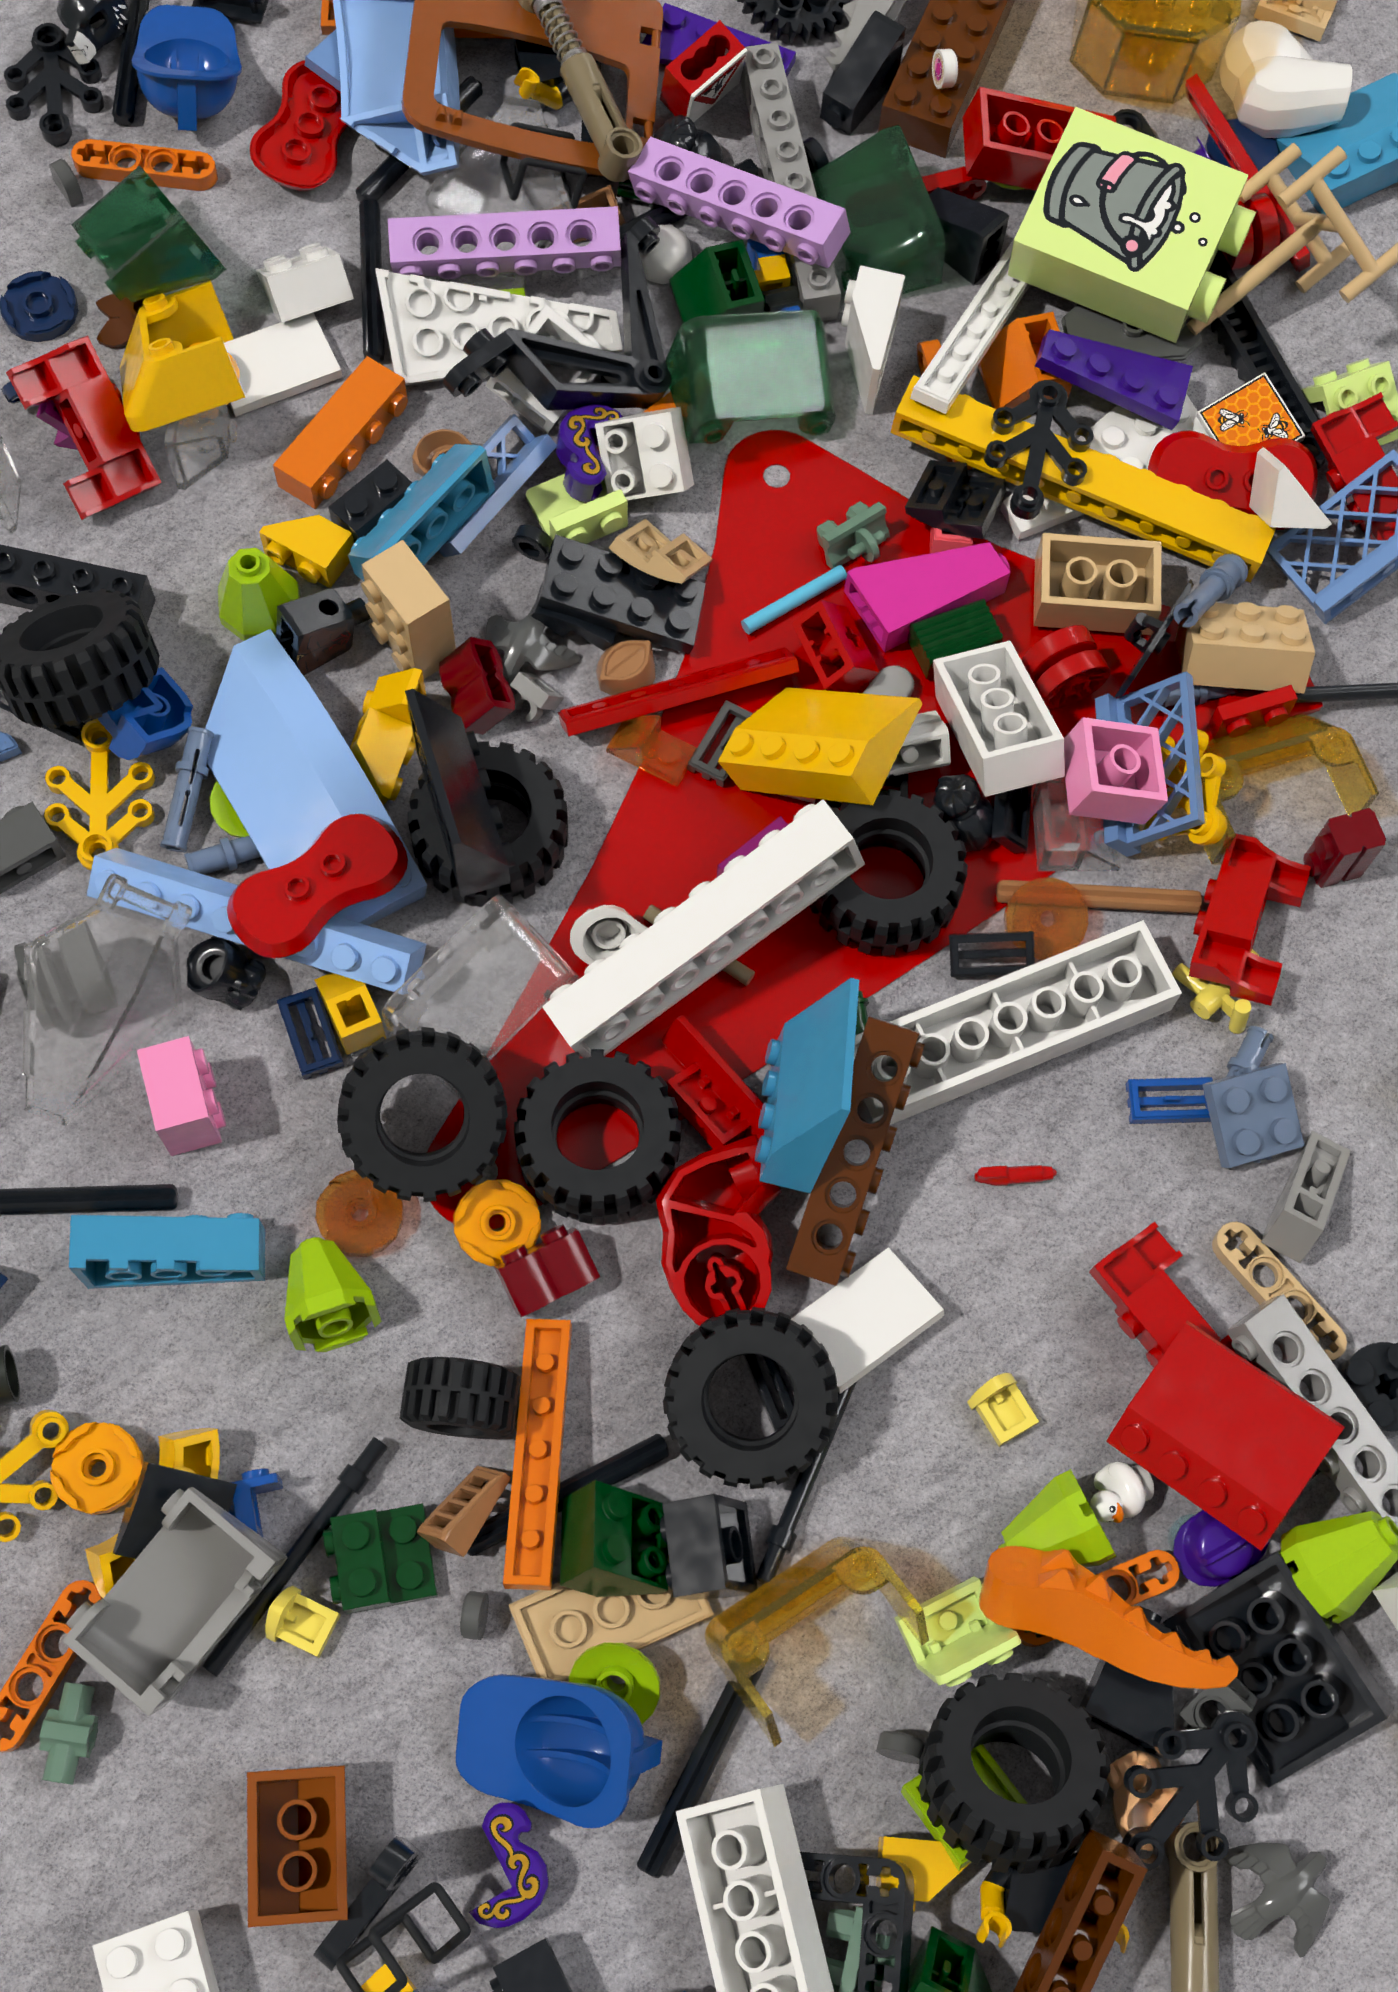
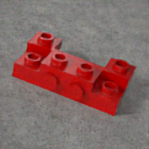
M88 335L66 343L26 363L15 366L6 372L25 410L53 400L88 469V472L63 483L81 520L112 508L120 502L149 491L162 483L140 440V432H134L130 429L124 415L121 393L117 386L111 383Z
M1381 392L1358 404L1335 411L1312 423L1310 430L1329 463L1327 466L1329 471L1326 472V477L1335 493L1339 492L1385 456L1377 440L1398 429L1397 420L1394 421L1383 401L1384 396ZM1391 465L1378 475L1377 486L1398 487V477ZM1373 479L1365 486H1372ZM1354 493L1346 499L1345 511L1368 512L1371 494ZM1376 494L1373 513L1397 514L1398 496ZM1350 520L1353 526L1360 525L1363 533H1366L1367 521ZM1372 521L1370 539L1388 540L1395 533L1396 522Z
M1232 833L1217 880L1210 878L1204 896V902L1209 903L1207 912L1199 910L1193 934L1199 937L1191 959L1189 976L1231 986L1229 996L1271 1006L1283 963L1260 957L1252 953V949L1267 900L1301 907L1311 866L1288 860L1274 853L1255 837Z
M1155 1221L1128 1242L1108 1254L1089 1271L1091 1276L1116 1304L1117 1308L1114 1311L1119 1316L1117 1318L1119 1326L1131 1339L1137 1338L1148 1351L1146 1357L1153 1368L1187 1321L1234 1351L1230 1336L1227 1335L1221 1340L1164 1272L1177 1262L1183 1254L1179 1250L1176 1252L1157 1230L1159 1226Z

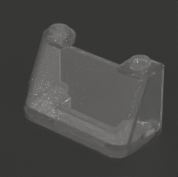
M497 895L474 914L394 992L384 1005L382 1016L390 1037L396 1035L395 1031L407 1028L409 1032L421 1031V1027L435 1028L436 1032L445 1034L449 1031L459 1035L462 1041L468 1044L471 1042L481 1051L484 1058L490 1061L543 1008L542 1006L550 1001V995L557 988L565 984L572 985L579 979V976L502 895ZM433 1075L462 1101L457 1090L448 1081Z

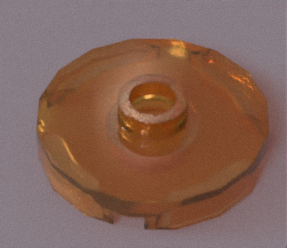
M1053 877L1036 878L1020 886L1009 898L1004 912L1005 931H1034L1035 959L1045 960L1075 948L1081 943L1088 927L1087 906L1081 894L1068 882ZM1044 911H1049L1054 916V922L1049 927L1044 926L1040 921V916ZM1012 941L1013 945L1017 948H1025V941Z
M350 1170L337 1175L328 1183L329 1185L324 1189L323 1193L320 1194L316 1202L315 1217L320 1233L324 1240L334 1241L343 1254L349 1257H368L383 1251L397 1238L403 1225L404 1206L402 1200L397 1199V1193L387 1190L384 1194L373 1187V1181L368 1177L362 1178L355 1170ZM359 1209L368 1211V1216L363 1221L353 1219V1214Z

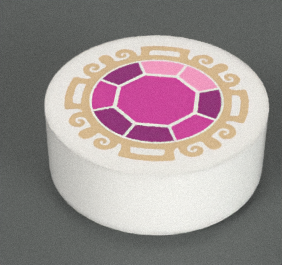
M937 49L934 52L932 76L937 89L952 88L956 84L958 61L952 49Z

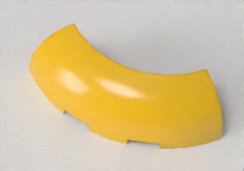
M190 1429L158 1436L160 1447L159 1465L218 1479L220 1466L218 1429ZM118 1533L98 1545L85 1549L94 1584L102 1598L106 1596L135 1561L133 1558L113 1554Z

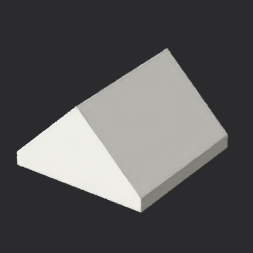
M1261 448L1257 452L1249 507L1269 527L1326 529L1332 523L1286 465L1266 448Z

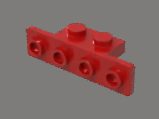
M1310 676L1306 687L1314 686ZM1292 685L1271 691L1250 689L1196 705L1197 729L1207 733L1209 744L1318 712L1322 708L1323 703H1296L1298 697ZM1167 714L1163 715L1161 720L1162 724L1168 717ZM1177 722L1169 735L1173 738L1175 746L1184 732L1183 724Z
M683 1015L676 1018L663 1036L662 1042L686 1068L666 1081L668 1095L675 1097L679 1111L713 1149L730 1144L744 1134L747 1137L756 1134L757 1138L760 1139L761 1136H764V1129L758 1128L763 1106L761 1100L732 1070L727 1061L703 1038L698 1029Z

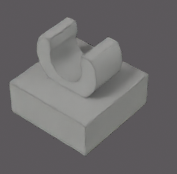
M518 672L510 684L519 692L514 695L515 710H519L525 701L530 703V712L525 717L528 722L539 720L543 709L556 710L564 698L534 674Z

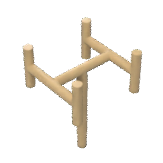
M1292 143L1245 183L1240 197L1241 202L1245 203L1267 185L1296 231L1220 294L1207 324L1194 318L1186 324L1195 336L1216 318L1222 316L1304 246L1308 247L1317 264L1295 282L1297 288L1302 293H1306L1351 254L1353 255L1362 272L1339 290V294L1347 303L1352 301L1398 263V242L1377 260L1374 259L1323 179L1347 159L1345 151L1340 146H1336L1287 187L1279 174L1302 155L1299 147ZM1310 190L1325 214L1303 212L1297 200ZM1321 231L1335 232L1340 235L1344 242L1332 252H1329L1318 234Z

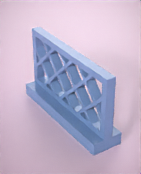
M1394 449L1319 506L1327 518L1338 519L1336 537L1313 536L1314 529L1291 528L1271 543L1266 553L1314 607L1315 614L1324 624H1327L1398 569V511L1397 514L1373 513L1376 494L1398 496V487L1377 486L1378 475L1386 468L1393 465L1398 470V453ZM1373 479L1372 486H1365ZM1354 493L1371 494L1369 511H1345L1346 499ZM1340 505V511L1333 510ZM1343 520L1367 521L1365 539L1341 538ZM1372 521L1396 522L1394 535L1388 540H1371ZM1308 529V535H1301ZM1290 542L1306 543L1304 562L1287 561L1279 551ZM1311 545H1335L1333 563L1309 562ZM1340 546L1363 547L1362 559L1355 565L1338 564ZM1368 548H1376L1368 554ZM1294 569L1303 570L1302 578ZM1308 570L1331 572L1330 584L1315 594L1306 584ZM1336 572H1342V573H1343L1341 576H1339L1337 579H1335V578H1336Z
M1186 671L1126 694L1121 698H1115L1109 693L1095 698L1096 719L1134 724L1131 719L1130 707L1143 702L1149 705L1136 725L1149 726L1159 710L1168 715L1159 729L1160 746L1171 751L1163 764L1165 782L1174 788L1168 798V802L1163 805L1161 810L1159 809L1156 812L1158 814L1150 827L1143 831H1140L1139 824L1103 819L1104 843L1126 857L1141 853V845L1205 823L1193 676ZM1180 688L1181 697L1172 711L1164 708L1162 705L1171 691ZM1177 722L1183 724L1184 733L1173 748L1165 743ZM1182 758L1186 761L1187 770L1176 785L1168 780V777ZM1184 795L1187 796L1190 802V814L1174 819L1170 815Z

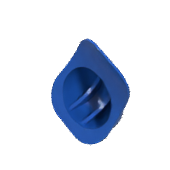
M159 5L151 9L143 17L140 23L136 49L132 57V66L137 70L140 88L149 103L159 112L178 118V130L197 131V119L210 118L221 112L229 104L235 93L238 75L242 72L235 30L226 16L216 9L207 7Z
M499 1674L478 1681L462 1697L455 1758L456 1767L460 1775L478 1791L541 1810L579 1827L600 1828L614 1822L622 1815L629 1800V1793L636 1785L640 1774L661 1763L663 1740L644 1735L643 1726L634 1709L620 1696L607 1689L587 1683H571L546 1678Z

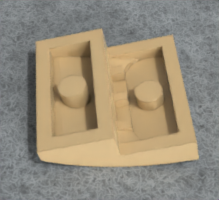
M1260 0L1253 18L1280 24L1289 31L1320 42L1338 0Z
M647 519L642 520L618 535L609 546V549L637 569L654 577L681 584L705 568L713 560L684 533L670 541Z

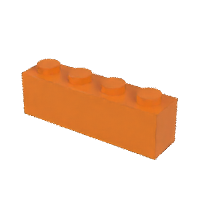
M366 356L273 464L278 487L314 509L324 499H329L335 493L338 482L343 476L358 466L366 449L381 439L389 422L404 412L408 403L405 378Z

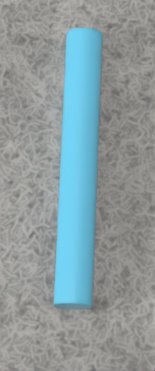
M838 565L743 619L741 625L744 631L749 635L846 580V570L842 565Z

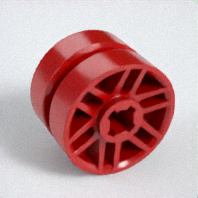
M1263 192L1256 193L1245 203L1239 200L1238 205L1255 211L1256 215L1238 256L1235 257L1222 252L1232 271L1245 268L1248 265H1256L1280 245V226L1277 212L1269 196Z
M1084 625L1068 626L1045 636L1035 643L1022 659L1023 665L1033 683H1036L1035 686L1049 709L1066 707L1088 697L1098 690L1111 674L1101 652L1097 651V645L1092 635Z

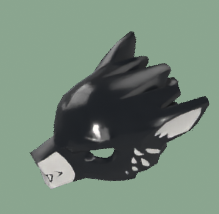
M59 0L57 6L59 19L69 29L65 44L78 64L89 63L101 47L125 33L124 26L130 20L128 5L125 0ZM104 19V23L98 28L91 26V24Z

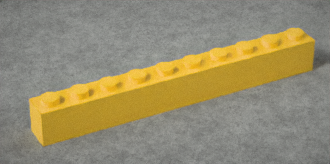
M913 375L895 412L890 433L961 463H967V465L997 478L1005 479V481L1016 486L1022 485L1030 448L1008 459L1001 468L989 467L984 461V453L990 442L995 440L1006 442L1030 429L1034 424L1022 421L1015 424L1011 433L1007 435L997 434L991 428V420L996 409L977 402L966 394H959L946 414L910 399L913 388L920 379V377ZM998 418V421L1002 424L1010 423L1005 418ZM1054 434L1072 458H1079L1085 462L1087 473L1081 484L1070 486L1062 480L1061 471L1045 452L1039 488L1045 498L1148 541H1161L1163 547L1211 567L1220 556L1235 554L1245 561L1248 568V575L1245 581L1251 583L1263 562L1276 527H1269L1258 515L1242 512L1230 507L1222 500L1211 499L1201 495L1186 485L1175 484L1156 476L1150 470L1136 468L1120 461L1113 455L1103 454L1091 448L1085 452L1073 451L1068 445L1067 438ZM998 451L991 452L994 457H1003ZM1068 469L1071 474L1080 475L1076 469Z

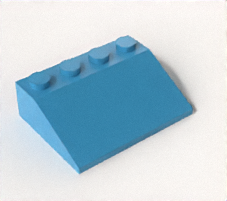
M1394 72L1350 93L1345 114L1340 122L1292 137L1275 138L1278 155L1292 143H1295L1302 152V155L1287 167L1295 180L1336 146H1340L1345 151L1347 159L1323 179L1342 208L1398 182L1397 73ZM1308 190L1305 194L1317 212L1325 214L1312 192Z
M848 979L784 1024L778 1039H771L768 1044L765 1063L771 1065V1070L767 1071L762 1086V1095L767 1096L768 1100L762 1106L758 1122V1128L764 1129V1136L760 1137L755 1153V1162L761 1163L759 1179L761 1182L811 1193L850 1113L859 992L858 979Z

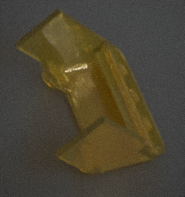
M1301 714L1287 718L1284 722L1275 726L1268 727L1265 724L1251 728L1248 732L1238 737L1231 738L1227 735L1210 740L1203 755L1213 753L1224 758L1226 761V770L1221 777L1216 807L1226 817L1227 829L1219 842L1205 845L1204 849L1212 865L1219 863L1226 849L1229 848L1236 837L1221 802L1234 798L1240 792L1244 783V775L1313 755L1325 765L1348 816L1352 812L1369 808L1378 796L1379 791L1352 735L1346 730L1310 715ZM1181 758L1177 763V767L1184 774L1186 761ZM1201 776L1203 792L1205 778Z
M843 1536L831 1539L774 1577L771 1581L765 1583L714 1617L706 1627L705 1642L709 1653L774 1747L780 1744L782 1740L773 1713L749 1680V1677L765 1666L770 1656L769 1642L847 1589L859 1595H867L880 1590L921 1646L929 1641L923 1608L884 1557L877 1550L853 1538Z

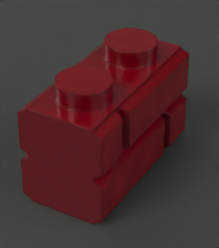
M1370 808L1352 812L1350 816L1344 814L1328 819L1324 828H1322L1303 857L1304 865L1311 866L1310 876L1314 877L1317 885L1324 888L1338 884L1340 880L1346 882L1360 878L1385 846L1386 841L1375 812Z

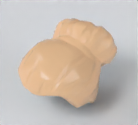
M1140 1750L1132 1751L1111 1763L1110 1773L1106 1779L1114 1791L1113 1814L1116 1827L1122 1838H1124L1129 1830L1135 1827L1149 1828L1178 1790L1177 1787L1155 1789L1151 1796L1138 1798L1125 1788L1124 1774L1131 1766L1141 1765L1147 1769L1161 1767L1160 1761L1157 1758ZM1138 1774L1134 1778V1789L1139 1790L1146 1785V1775ZM1184 1818L1182 1819V1821L1179 1823V1825H1178L1177 1827H1179V1826L1182 1824V1822L1184 1821ZM1145 1844L1141 1847V1850L1152 1851L1153 1846L1152 1844Z

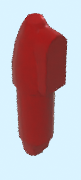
M1042 1165L991 1166L978 1169V1172L974 1174V1179L980 1183L1006 1186L1008 1184L1052 1180L1057 1175V1172L1052 1166Z

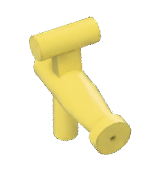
M1252 949V953L1259 956V954ZM1180 963L1172 975L1197 995L1190 1002L1194 1013L1202 1019H1209L1221 1008L1230 1017L1229 1030L1235 1034L1244 1032L1251 1011V1003L1246 999H1239L1235 1002L1229 996L1231 986L1211 981L1208 983L1206 980L1189 976L1190 968Z

